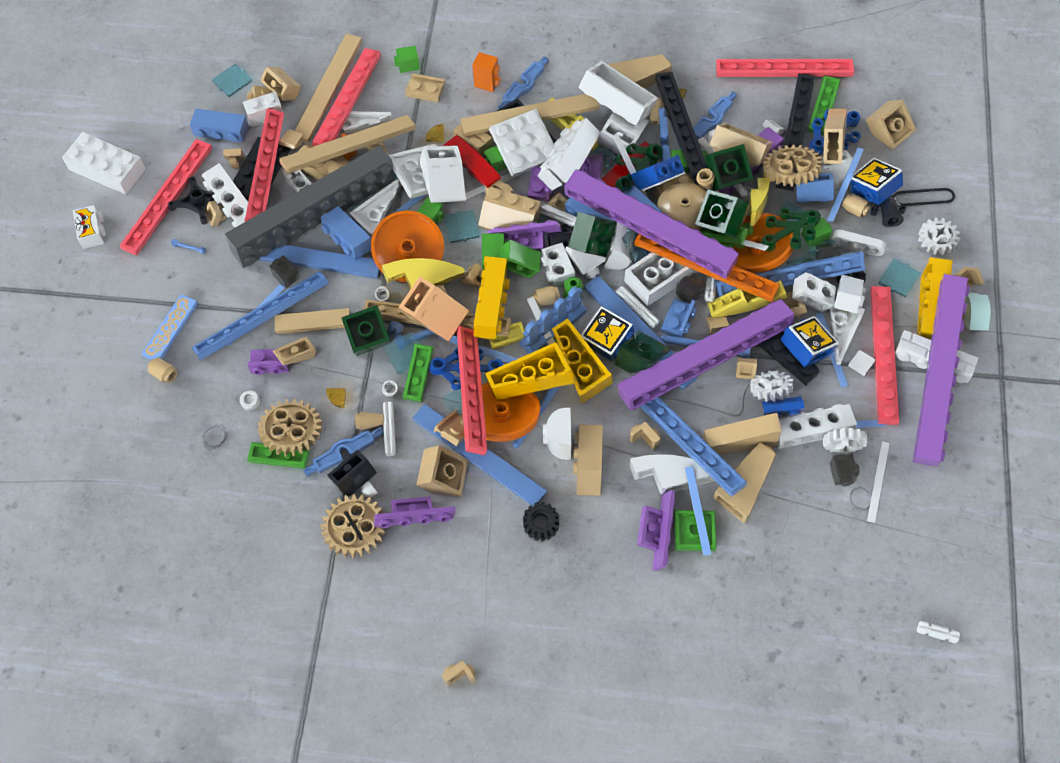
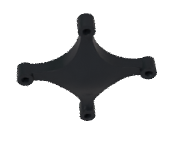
M191 176L189 178L191 185L189 193L180 200L169 201L168 208L170 211H174L176 208L190 209L199 214L201 224L205 225L208 223L205 210L209 201H215L212 197L214 193L201 189L197 185L196 178Z

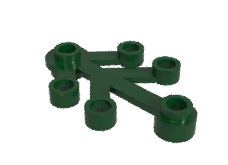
M634 143L626 146L628 155L636 153L645 155L642 159L629 157L632 164L636 165L634 167L636 172L647 168L649 162L650 166L657 164V160L663 154L661 146L655 143L649 144L647 147L637 146ZM622 155L616 156V164L619 166L624 165L625 162ZM630 172L616 181V188L622 192L629 190L632 186L631 181L633 179Z
M782 208L780 210L781 219H798V221L777 220L775 216H768L765 223L768 228L779 227L784 229L774 235L767 234L762 238L761 244L769 246L765 251L775 250L776 242L793 233V237L790 239V247L799 249L802 242L800 238L801 227L807 225V229L805 230L804 238L808 241L814 240L816 236L814 226L820 222L821 214L816 210L798 213L791 212L789 208Z

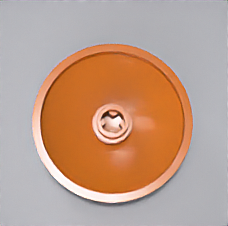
M398 211L385 217L375 228L371 239V254L374 263L381 272L382 265L404 259L425 258L442 261L444 239L439 227L426 215L416 211ZM405 276L397 280H394L401 283H407Z
M762 213L753 226V233L747 235L745 240L761 244V240L765 235H774L784 229L779 227L768 228L765 225L768 216H775L777 220H786L774 214ZM750 215L745 217L743 224L750 223ZM793 233L777 241L775 250L769 252L749 246L741 249L733 247L739 253L735 266L752 273L766 272L780 266L793 252V248L790 247V239L793 237Z
M489 382L482 384L486 440L496 442L512 441L525 436L535 428L540 418V403L534 392L496 400Z

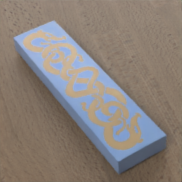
M183 295L179 296L142 352L144 358L152 360L159 357L163 359L197 307V301Z

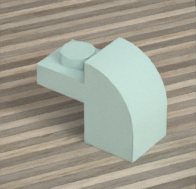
M969 293L967 297L965 296L964 303H967L964 324L969 330H989L991 309L988 296Z

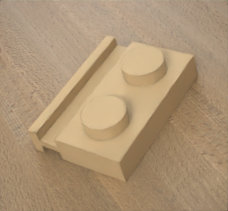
M412 73L405 91L406 96L439 102L443 86L445 85V79Z
M456 409L435 426L434 432L438 431L441 433V437L458 446L465 440L463 417L457 413Z

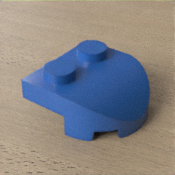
M801 396L784 398L783 400L776 399V402L772 400L762 401L764 416L774 413L778 414V418L783 414L797 416L804 412L805 409Z

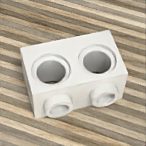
M563 243L542 249L540 263L542 267L546 268L547 280L552 282L553 287L563 286L568 278L575 277V271Z
M804 273L794 279L792 299L815 310L824 312L834 306L836 286L812 274Z

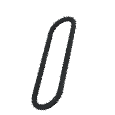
M949 188L898 191L894 194L896 197V195L901 193L944 190L952 194V199L946 201L899 203L905 206L950 203L955 199V193Z

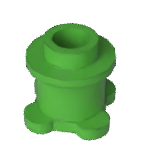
M577 277L568 278L564 283L566 291L563 292V297H568L569 291L575 286L584 290L582 281Z

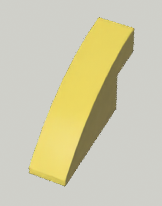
M404 259L382 265V272L387 283L405 276L410 290L420 276L433 285L438 284L439 286L460 278L465 274L464 268L435 259Z

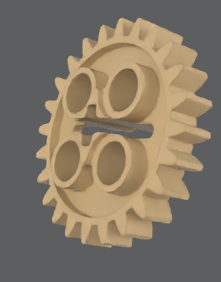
M785 145L784 149L778 147V151L772 150V153H767V157H764V174H766V178H770L771 182L776 180V184L782 182L783 186H786L787 183L791 187H793L794 183H797L798 186L801 185V182L808 184V180L814 181V177L818 178L819 174H821L822 157H819V153H814V149L808 150L809 147L803 149L802 145H799L798 148L795 145H792L790 148Z
M285 399V404L278 401L277 407L271 404V411L265 409V415L260 416L261 421L258 422L260 441L264 443V447L269 446L270 452L276 449L277 455L282 451L285 456L288 455V452L295 456L296 451L303 454L302 449L310 450L309 444L316 445L315 439H320L319 433H322L320 414L316 413L315 407L311 408L310 403L304 406L303 400L298 404L295 399H293L292 403Z
M353 494L352 499L345 495V501L343 502L338 498L337 505L330 504L332 510H325L328 517H322L325 523L321 524L320 527L322 530H325L321 532L322 537L325 538V544H330L329 549L331 551L335 549L336 555L343 552L344 558L349 553H351L353 559L356 553L363 557V551L371 554L369 548L377 549L376 542H383L380 535H386L383 528L374 527L375 514H382V508H378L377 502L372 503L371 497L365 501L362 494L359 499L356 498L355 494ZM357 510L362 511L358 516L353 515ZM345 512L349 513L363 540L358 538L348 518L345 516ZM338 521H345L343 525L336 526V523ZM367 526L372 527V529L368 532L363 531V529ZM347 537H354L351 542H345Z

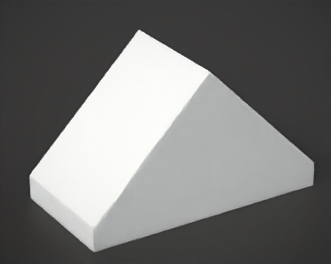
M566 246V252L576 271L582 275L597 267L606 259L603 256L583 253Z

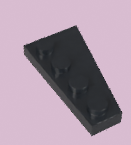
M784 331L757 344L805 386L819 375L820 370L814 363L804 367L780 339L784 335Z

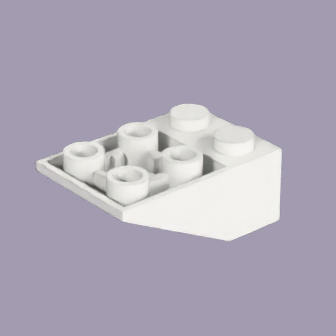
M612 113L600 132L596 143L620 155L621 153L612 135L618 133L626 150L627 145L637 143L650 120L645 118L639 124L634 125L628 123L622 116Z
M458 146L423 147L420 164L431 203L466 201L462 160Z

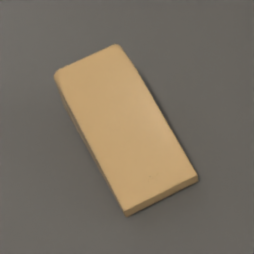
M303 337L273 350L282 365H287L314 358L316 349L307 337Z

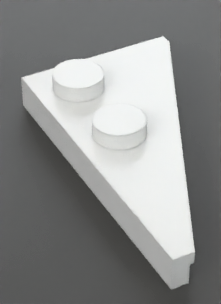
M351 111L337 138L342 133L348 135L392 120L391 112Z
M396 179L349 213L350 217L371 239L375 228L384 219L402 185L399 179Z
M834 306L829 308L832 335L839 343L834 349L835 361L838 365H841L864 315L865 309L858 307L856 313L834 308Z

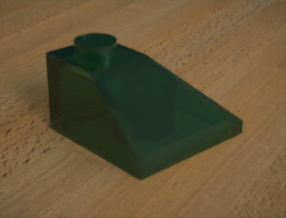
M638 331L619 346L614 365L629 373L648 369L663 358L671 348Z

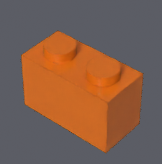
M479 52L472 64L474 87L494 92L496 86L498 87L501 81L498 57Z

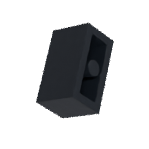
M357 449L327 476L344 496L347 495L349 497L377 472L368 459Z

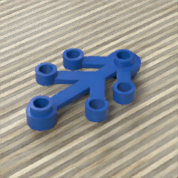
M827 109L824 113L825 121L827 119L829 109ZM851 111L847 114L846 128L858 125L860 114L857 111ZM820 118L813 120L814 138L810 141L809 148L810 150L814 149V153L822 154L824 152V137L821 138L823 120ZM858 131L845 134L844 150H848L849 143L847 141L852 143L859 142L861 134Z
M458 348L444 359L441 357L434 358L429 365L430 372L434 375L445 377L451 383L453 390L461 389L460 378L455 377L450 372L456 371L460 374L459 362L451 364L455 360L459 361V355H457ZM479 349V360L481 361L484 358V352L482 349ZM492 359L488 362V365L480 364V371L490 372L503 366V362L499 359Z

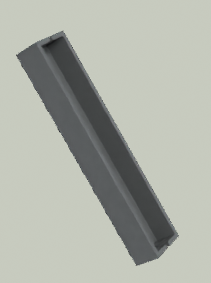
M379 145L225 233L232 254L242 268L250 266L259 260L260 256H268L275 247H283L291 240L299 238L303 233L316 228L317 225L322 223L321 216L339 206L345 211L348 207L359 203L370 194L376 193L377 190L391 184L395 180L392 170V159Z

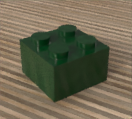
M744 144L704 156L708 169L715 175L714 191L754 179Z
M708 189L695 225L736 239L749 203L737 197Z
M578 212L568 248L587 254L607 257L612 236L615 232L616 221Z
M377 305L341 317L355 356L392 344Z

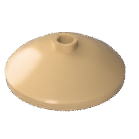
M677 183L664 190L659 197L657 208L669 215L671 219L681 221L693 230H700L702 227L695 225L707 192L693 183Z

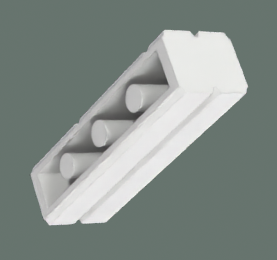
M904 330L895 350V356L901 361H910L919 368L926 369L931 340ZM957 350L956 357H959L957 369L954 368L953 375H956V382L968 383L979 358Z

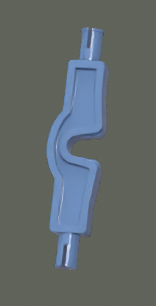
M543 56L539 62L534 61L521 74V80L525 84L513 82L508 91L503 95V101L498 105V109L517 98L519 99L522 95L529 93L533 89L535 80L544 72V65L549 61L547 57Z
M731 91L727 97L722 96L718 102L709 108L708 114L713 119L704 116L700 118L693 128L697 140L721 124L723 115L731 108L732 100L737 96L734 91Z
M659 108L660 146L663 151L661 157L662 161L670 158L666 109Z
M379 427L372 432L366 430L351 439L347 438L336 442L328 452L313 459L311 466L303 469L306 477L316 471L322 473L342 463V450H347L351 455L357 449L361 452L375 443L374 439L384 434L382 428Z

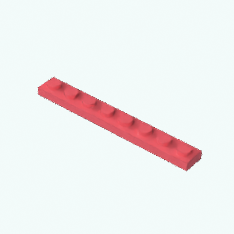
M364 48L312 142L313 147L337 138L381 57L380 51Z
M716 59V77H798V73L815 77H824V75L829 77H853L854 75L853 59Z
M269 108L266 110L245 222L266 210L284 112Z
M198 139L193 142L120 244L122 250L136 256L139 254L168 213V202L177 200L189 183V178L194 176L211 152V144Z
M871 286L870 298L874 359L876 360L874 366L878 424L898 425L899 409L890 287Z
M459 326L457 329L465 450L485 455L487 452L478 337H474V329Z

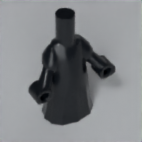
M894 195L888 197L880 205L875 204L871 208L870 215L875 216L878 213V208L881 207L882 225L885 227L899 226L904 221L902 214L905 213L906 206L900 205Z
M563 224L561 226L562 232L547 233L549 247L563 243L564 248L568 247L573 230L567 224Z

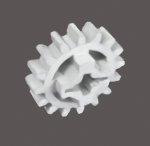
M935 217L933 222L928 219L926 223L922 224L918 233L920 235L918 241L923 242L922 247H928L927 252L933 250L934 255L937 252L944 255L945 251L949 254L952 249L955 250L960 240L958 237L960 231H955L957 226H951V221L946 223L944 218L938 221L937 217Z
M768 370L766 374L761 372V376L755 375V379H751V392L754 397L758 396V400L764 398L765 402L769 400L776 402L778 398L783 400V396L789 397V393L793 392V379H791L790 375L786 376V372L780 374L778 370Z
M840 427L839 430L834 429V431L828 432V435H824L823 438L825 450H830L831 453H843V455L856 452V450H862V447H866V444H868L865 431L853 428L848 429L847 427Z

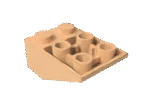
M421 276L399 306L402 313L447 342L450 341L469 313L468 309Z

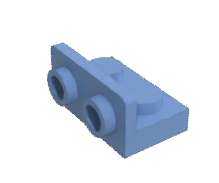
M674 298L660 332L681 338L684 333L688 334L691 323H689L690 318L694 319L697 312L695 307L696 301L692 300L689 304Z

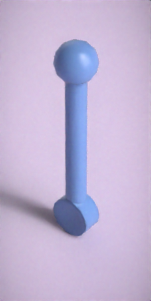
M177 239L171 241L173 247L181 246L199 251L201 254L206 252L204 247L198 248L180 243Z

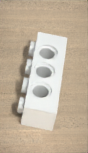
M219 163L202 174L205 180L202 183L208 192L210 190L213 191L214 195L212 197L218 205L221 203L224 206L222 211L227 218L231 217L234 220L232 225L235 228L245 222L248 202ZM224 185L221 189H217L218 186ZM234 198L233 201L227 202L228 199ZM244 211L242 215L236 216L238 212Z
M837 404L828 409L818 408L809 413L801 412L797 416H781L779 418L781 434L777 446L778 449L822 440L824 435H828V432H832L834 429L839 430L840 427L855 429L857 423L850 404ZM828 419H833L836 423H832ZM809 423H815L817 427H813ZM790 427H796L799 431H794Z

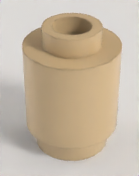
M848 194L842 204L845 211L860 218L863 215L867 216L871 209L869 201L855 194Z
M557 286L535 289V293L532 294L538 307L555 304L560 298Z
M159 357L152 359L148 364V373L164 383L173 382L177 376L175 367Z

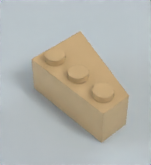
M579 424V432H575L574 444H578V447H574V459H578V462H574L573 474H577V495L600 496L603 425Z

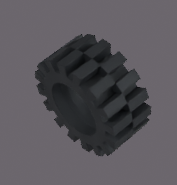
M536 502L533 507L530 505L523 515L525 533H528L530 538L534 537L535 541L541 539V542L545 541V538L550 540L552 535L555 536L556 531L559 529V514L556 513L555 507L551 508V504L545 505V502H541V505H538V502ZM544 515L548 518L549 524L545 528H538L533 523L535 517Z

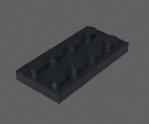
M259 136L233 180L246 200H249L261 139ZM278 144L271 185L282 167L280 158L288 156L290 152L289 147Z

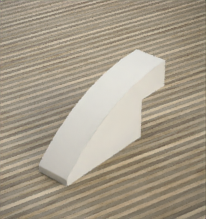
M657 454L630 459V469L634 480L653 475L661 496L670 490L677 492L689 488L685 471L687 467H693L697 486L715 481L691 458Z

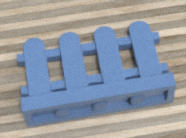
M573 287L569 291L568 297L565 299L559 298L555 302L553 309L550 311L548 309L544 310L537 322L534 320L529 322L526 330L523 332L525 337L519 341V345L528 354L547 346V341L552 337L555 339L552 328L567 318L574 324L585 315L587 309L581 304L582 299L580 298L583 290L580 287ZM550 331L552 336L545 339L544 335Z

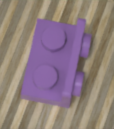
M534 167L531 169L528 198L538 201H549L550 194L553 195L554 190L552 191L538 177L541 168Z
M275 349L251 350L250 362H248L247 366L251 374L262 375L264 373L281 374L289 372V364L282 365L273 352Z

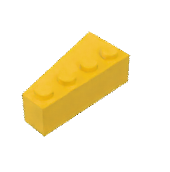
M485 256L474 319V337L497 339L498 332L502 330L500 318H504L505 314L503 304L507 303L508 294L505 291L509 290L510 279H507V258Z
M930 257L920 278L917 327V335L930 340L932 338L940 281L944 274L951 275L953 260Z
M568 318L552 328L555 341L571 369L575 382L573 385L581 404L613 384L611 373Z
M556 342L485 373L496 400L575 383L571 369Z

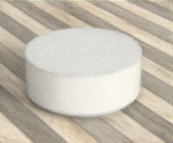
M246 391L240 396V404L245 410L251 411L259 406L260 398L255 391Z

